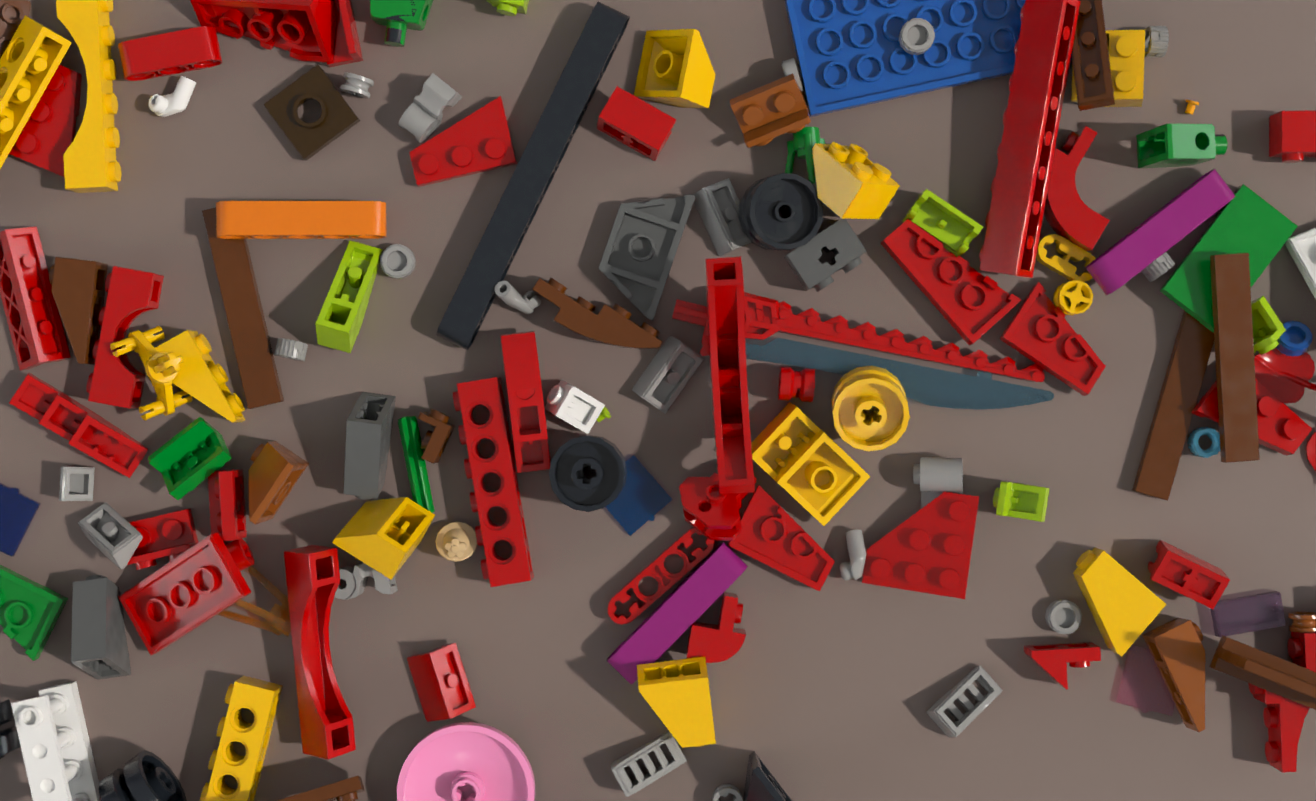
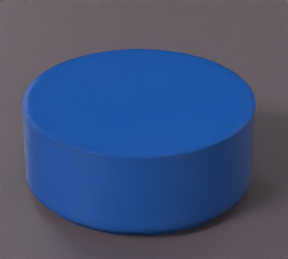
M1297 321L1283 323L1286 331L1277 339L1279 345L1276 348L1288 356L1304 354L1312 342L1310 329Z

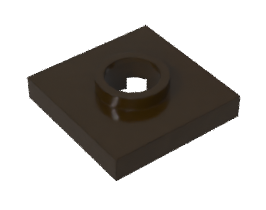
M318 64L263 104L306 161L360 122V119ZM312 98L320 103L322 114L317 121L306 123L299 118L298 107H301L305 101Z

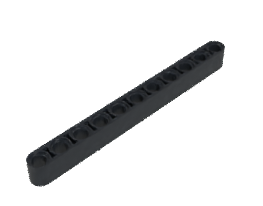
M599 1L595 5L437 330V336L465 350L471 347L497 295L495 293V286L498 282L504 280L625 32L630 19L629 16Z

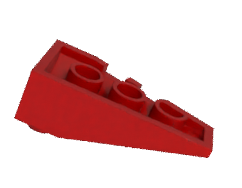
M190 0L201 26L215 27L217 32L240 39L242 36L260 41V47L269 50L273 46L290 52V57L301 61L331 63L333 60L337 7L334 0Z

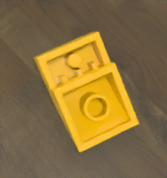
M791 402L751 442L752 460L823 526L830 521L870 478L846 452Z

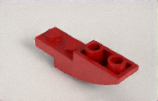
M535 331L500 335L517 473L550 469L548 434Z

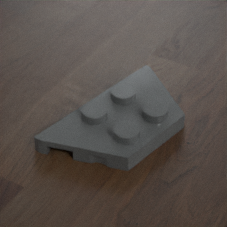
M694 195L620 204L599 265V270L648 320L653 321L695 200Z

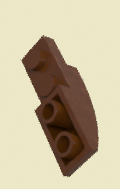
M551 277L548 282L539 278L532 289L561 308L554 321L589 339L608 345L633 349H659L663 343L658 339L659 331L645 322L639 327L629 320L632 314L616 303L612 308L605 304L599 314L596 315L593 313L596 308L593 304L580 296L574 301L564 294L568 288Z

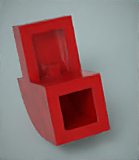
M723 593L718 625L695 621L690 626L686 659L705 656L706 663H718L733 657L740 650L745 641L746 632L745 629L733 628L734 623H741L743 604L738 603L737 594Z

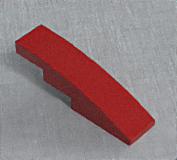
M31 373L27 374L9 404L39 420L40 425L69 440L68 444L128 478L132 476L148 451L147 447L124 431Z

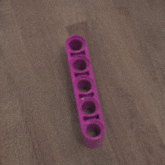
M1212 169L1088 264L1086 270L1105 295L1111 294L1235 197V194L1216 169Z
M722 542L612 652L606 661L629 684H633L638 679L637 665L654 663L746 570L747 565Z

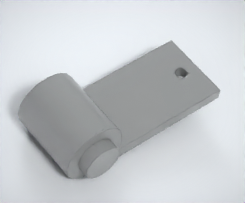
M921 457L920 464H914L913 483L920 484L921 509L943 492L963 494V458Z

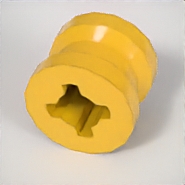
M1080 280L1062 283L1053 293V304L1055 307L1059 306L1065 315L1071 316L1083 313L1090 308L1093 302L1092 289L1087 283Z

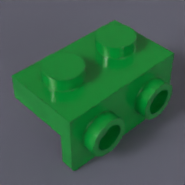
M199 417L148 457L150 465L162 474L169 494L179 500L188 492L194 490L198 484L212 473L221 469L232 457L222 435L203 418Z

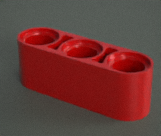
M201 26L137 38L118 44L124 79L127 81L153 79L210 68L222 63L217 31L215 27Z

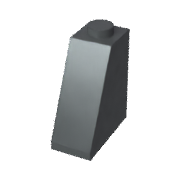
M362 392L352 409L346 423L344 494L353 495L358 499H378L385 484L396 396Z
M92 575L86 577L85 581L73 582L71 662L97 680L131 675L122 604L118 598L120 590L118 586L102 575Z

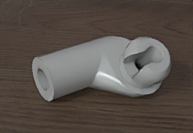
M500 281L495 286V293L505 304L525 314L535 312L533 309L541 304V300L532 290L527 291L522 297L507 281Z
M850 530L845 533L850 562H842L840 564L842 579L848 581L854 578L856 581L863 575L866 550L862 531Z

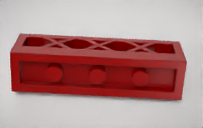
M37 226L1 231L0 296L20 371L29 370L41 364L71 358L59 311L52 294V285L49 281V272Z

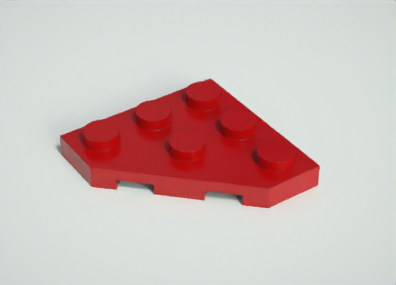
M943 492L867 549L862 583L966 599L979 496Z

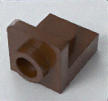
M431 409L429 413L420 412L418 419L435 426L434 432L428 430L420 449L425 450L422 459L433 464L439 463L455 428V425L448 423L450 418L448 415Z

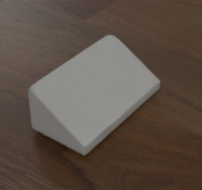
M729 178L704 187L693 194L695 196L694 204L719 256L752 243L742 230L739 221L740 201Z
M669 336L632 390L666 414L704 358L680 340Z
M106 502L78 522L88 540L120 570L124 569L143 538L139 531Z

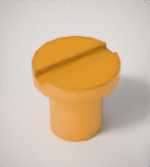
M1186 99L1187 107L1185 113L1193 115L1195 107L1199 105V102Z

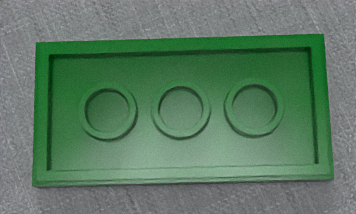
M1244 184L1238 187L1234 193L1235 197L1222 208L1159 290L1213 333L1210 256L1249 253L1251 288L1298 227Z

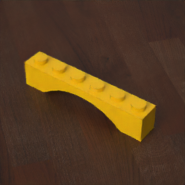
M56 0L57 18L69 30L80 50L85 64L88 84L87 104L82 124L73 142L63 154L65 189L76 193L118 191L117 182L121 181V167L119 162L116 161V148L120 145V136L114 123V114L118 112V100L113 93L112 80L116 79L117 71L115 62L111 59V46L115 44V34L109 20V12L113 11V0Z

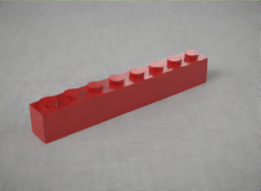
M1025 0V4L1021 9L1022 24L1019 39L1015 44L1016 59L1013 74L1009 79L1010 94L1008 106L1003 114L1004 129L1002 141L997 149L998 164L996 176L991 184L992 199L990 211L985 219L987 229L984 245L981 247L979 254L981 262L979 270L1028 278L1033 277L1081 2L1079 0Z

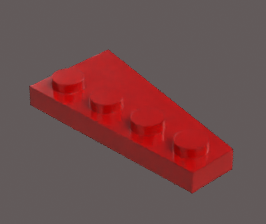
M909 219L880 242L884 249L968 345L974 344L1021 301L1013 293L1009 294L997 286L998 283L987 275L983 276L969 266L970 263L964 258L955 256L943 247V243Z

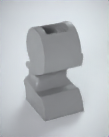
M432 73L428 80L424 82L421 94L414 97V102L403 113L398 125L402 129H407L416 137L418 142L422 143L441 124L442 111L445 106L453 107L462 96Z
M363 562L354 567L345 566L339 569L340 584L334 597L347 600L361 595L370 576L374 579L375 590L382 594H393L398 591L396 578L394 576L390 580Z

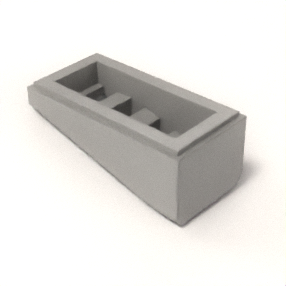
M978 665L941 697L926 713L946 736L957 737L1003 690L981 665ZM975 680L988 692L985 696L972 684ZM965 690L977 701L976 704L973 705L963 694ZM955 700L966 710L964 714L953 704ZM946 709L956 720L954 723L944 713Z
M668 731L611 762V770L625 796L629 797L687 762V759L676 739ZM663 744H666L674 758L669 762L660 748ZM651 751H654L661 764L658 768L654 766L648 755ZM640 758H642L649 771L645 775H643L636 762ZM627 766H630L636 777V780L632 782L624 769Z

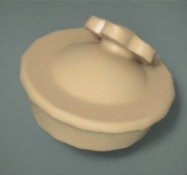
M452 522L443 526L437 533L435 540L436 549L439 554L445 559L454 562L469 558L477 548L474 529L463 522Z

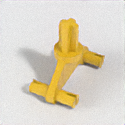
M160 326L142 333L139 330L133 331L128 334V338L110 344L111 350L122 347L112 352L115 357L133 350L138 353L145 367L146 374L155 389L157 401L139 407L140 414L150 410L149 413L141 416L144 421L159 414L165 416L175 412L176 407L193 401L192 396L181 398L188 394L184 390L173 394L172 380L175 379L178 371L181 370L179 364L184 361L182 356L175 357L173 352H159L153 347L152 343L165 339L164 332L154 336V334L162 331Z

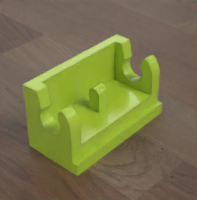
M928 189L919 194L902 222H905L909 219L943 243V247L955 256L963 255L969 249V244L974 237L978 236L983 229L982 225Z

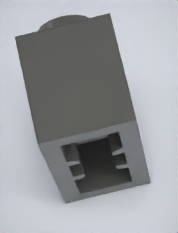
M842 218L817 234L806 245L800 246L788 253L784 258L806 291L814 287L819 292L834 282L831 275L841 268L847 273L863 263L860 256L867 251L847 220ZM822 249L826 253L830 251L834 253L835 257L831 260L832 266L828 262L821 264L819 258L823 255Z

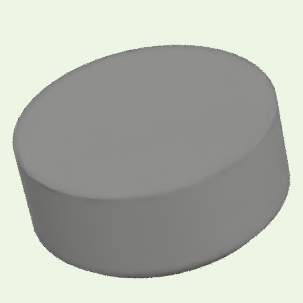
M921 18L907 21L899 33L900 46L911 55L925 53L935 39L932 25Z
M791 58L782 61L784 75L794 74L800 90L803 91L795 59Z
M394 244L383 251L380 264L382 270L388 276L395 279H403L414 271L416 258L414 253L406 246Z
M1058 599L1047 607L1045 619L1048 626L1055 632L1071 634L1079 628L1082 622V613L1075 603L1066 599Z

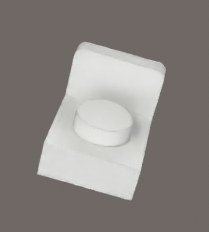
M561 380L558 385H555L550 390L545 409L588 434L605 404L566 381Z

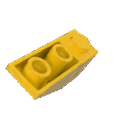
M186 330L155 347L159 352H173L175 357L182 356L184 362L179 364L181 370L178 371L177 376L172 380L174 385L232 423L246 420L242 414L245 411L242 401L237 394H231L225 383L228 381L227 374L219 363L215 364L209 354L212 351L211 345L202 333L198 334L197 331Z

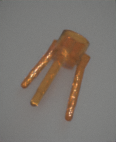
M250 567L248 569L249 573L282 603V606L275 603L271 611L268 612L243 600L235 603L247 611L265 618V621L226 610L217 615L268 630L278 636L282 634L289 637L291 634L288 598L254 567Z

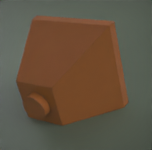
M269 441L266 445L261 443L250 458L254 463L248 470L249 521L254 524L273 519L309 464L277 441Z

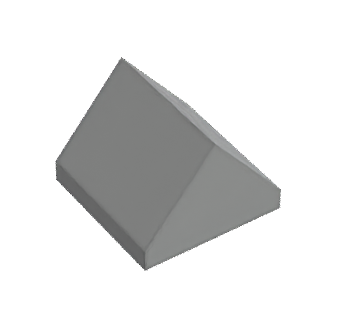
M61 466L59 501H93L95 467Z

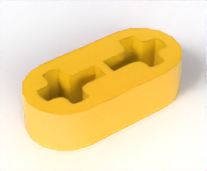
M1050 234L1039 239L1036 259L1042 265L1070 281L1080 280L1086 282L1093 278L1089 272L1079 275L1075 274L1077 268L1068 262L1069 259L1074 262L1084 259L1086 261L1084 267L1086 268L1088 264L1096 259L1091 253L1056 234ZM1055 242L1057 244L1055 250L1064 255V257L1060 258L1054 255L1047 258V250L1043 248L1044 244L1049 245Z

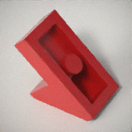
M1092 642L1024 646V653L1066 690L1068 689L1067 663H1069L1070 667L1083 668L1089 667L1090 661H1101L1100 647Z

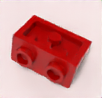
M243 469L215 471L208 477L211 534L218 532L223 541L247 537Z
M191 508L129 522L142 534L143 538L127 565L135 564L136 570L157 565L156 558L168 556L170 562L196 545L198 538Z

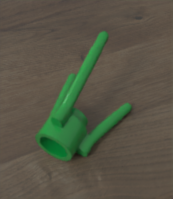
M804 127L802 130L792 133L793 140L787 141L788 155L785 173L792 174L795 153H797L798 159H806L808 180L814 184L815 169L812 148L815 143L825 144V139L820 138L818 127Z

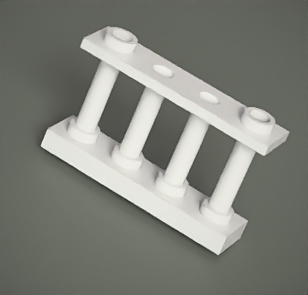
M74 681L43 688L38 691L39 697L11 703L33 801H101L98 791L99 780L77 682Z

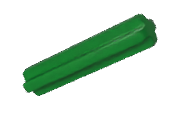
M415 416L402 417L398 419V427L412 499L433 513L434 505L426 463L422 459L423 449H420L422 443L417 418Z

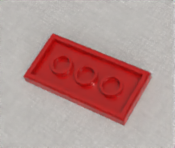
M216 532L210 534L118 596L149 654L152 656L252 592L222 538Z

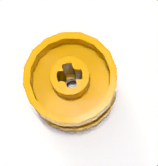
M872 365L856 367L844 374L834 387L831 398L834 427L841 439L853 448L868 452L883 450L896 443L906 431L910 415L905 390L898 378L888 370Z

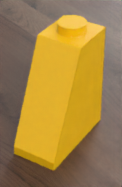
M1094 547L1092 551L1089 549L1079 557L1076 562L1078 567L1073 572V575L1106 646L1114 653L1123 656L1166 606V603L1104 550Z
M705 656L637 665L639 692L679 745L685 748L716 744Z

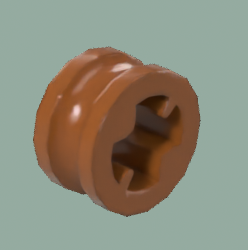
M1296 611L1288 613V618H1291L1293 621L1292 625H1289V631L1316 632V612Z

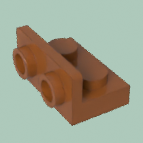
M794 74L730 99V106L743 132L747 148L755 145L764 146L777 136L785 133H796L802 130L805 125L811 122L808 107Z

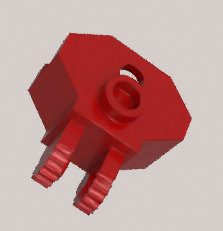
M715 472L710 477H687L680 484L679 490L685 521L710 540L733 541L742 531L739 509L742 507L741 500L748 493L719 494L718 474Z

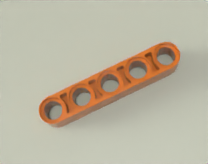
M381 201L216 202V237L222 239L386 238V203Z

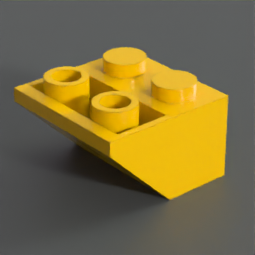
M1106 30L1115 105L1104 107H1142L1145 30ZM1072 66L1071 101L1077 102L1074 69Z
M836 142L831 144L815 143L812 152L818 198L840 218L879 219L900 187L891 178L892 173L886 167L870 161L867 158V151L856 144L844 146Z
M408 497L366 501L334 538L332 543L392 580L422 541L435 514Z

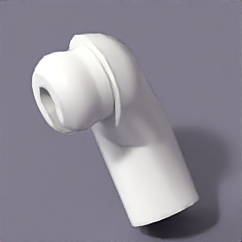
M180 76L173 93L163 96L154 94L150 97L148 102L150 110L161 117H167L184 111L196 86V82Z

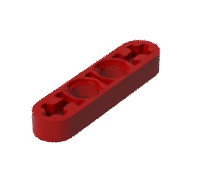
M694 527L688 529L609 600L607 608L611 620L621 625L632 622L712 551L715 541L706 538L707 547L702 549L698 546L691 551V555L696 558L690 562L686 553L678 548V546L684 543L687 549L693 543L692 534L696 532L700 536L702 533ZM670 554H677L684 561L683 568L677 573H671L664 567V560ZM650 576L656 579L658 590L652 595L641 593L638 584L642 578ZM633 588L636 597L645 603L641 606L638 605L637 601L632 603L629 607V612L631 613L629 616L623 613L619 616L616 615L617 605L615 602L618 600L622 603L628 601L632 595L627 591Z

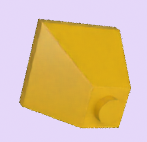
M696 29L646 30L634 96L642 100L683 108H709L715 72L700 32Z

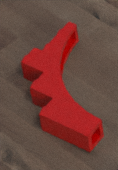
M741 257L706 259L707 317L719 494L755 492L747 387Z
M1291 631V638L1288 640V653L1292 658L1291 663L1316 672V632ZM1248 683L1253 698L1267 704L1263 711L1264 723L1268 728L1269 741L1265 743L1267 761L1282 773L1296 772L1298 742L1304 719L1310 707Z

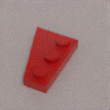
M62 65L58 66L11 149L10 155L65 177L63 154L75 138L76 117L79 115L82 75Z
M501 96L409 152L418 187L517 164Z
M1037 282L1001 335L1000 340L1081 395L1086 396L1090 393L1106 366L1081 334H1077L1064 318L1066 315L1059 306L1055 307L1045 294L1046 290L1040 282Z
M1255 378L1259 444L1286 456L1294 454L1312 428ZM1216 380L1191 413L1201 418L1207 417L1219 423Z
M758 484L741 517L742 531L733 541H729L728 546L820 592L835 561Z

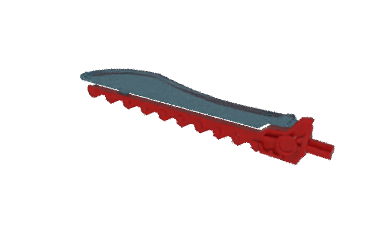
M744 292L745 339L765 340L780 331L978 370L976 377L783 338H776L765 345L745 343L746 359L800 366L844 375L856 367L872 365L884 368L898 378L905 390L906 397L925 405L973 410L1003 409L1050 401L1054 398V394L1051 391L992 380V375L998 374L1032 382H1043L1045 379L1044 369L1035 363L1017 370L1016 362L1008 356L989 363L988 355L980 349L961 356L960 348L952 342L938 349H933L932 341L925 336L907 343L903 337L904 334L897 329L880 336L876 333V327L869 322L850 329L847 323L848 320L841 315L822 322L819 317L820 313L813 308L794 315L791 306L785 301L779 303L778 300ZM677 299L672 319L704 326L701 340L703 347L700 350V354L702 356H710L707 306Z

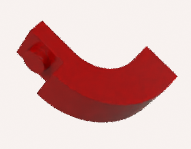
M1085 126L1077 131V133L1072 131L1061 147L1065 153L1057 148L1054 151L1044 215L1057 235L1062 236L1088 252L1094 248L1110 220L1090 209L1081 200L1076 189L1075 177L1077 168L1097 135L1096 131Z

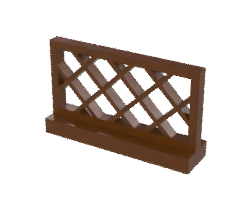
M1224 635L1221 636L1209 667L1316 710V672Z

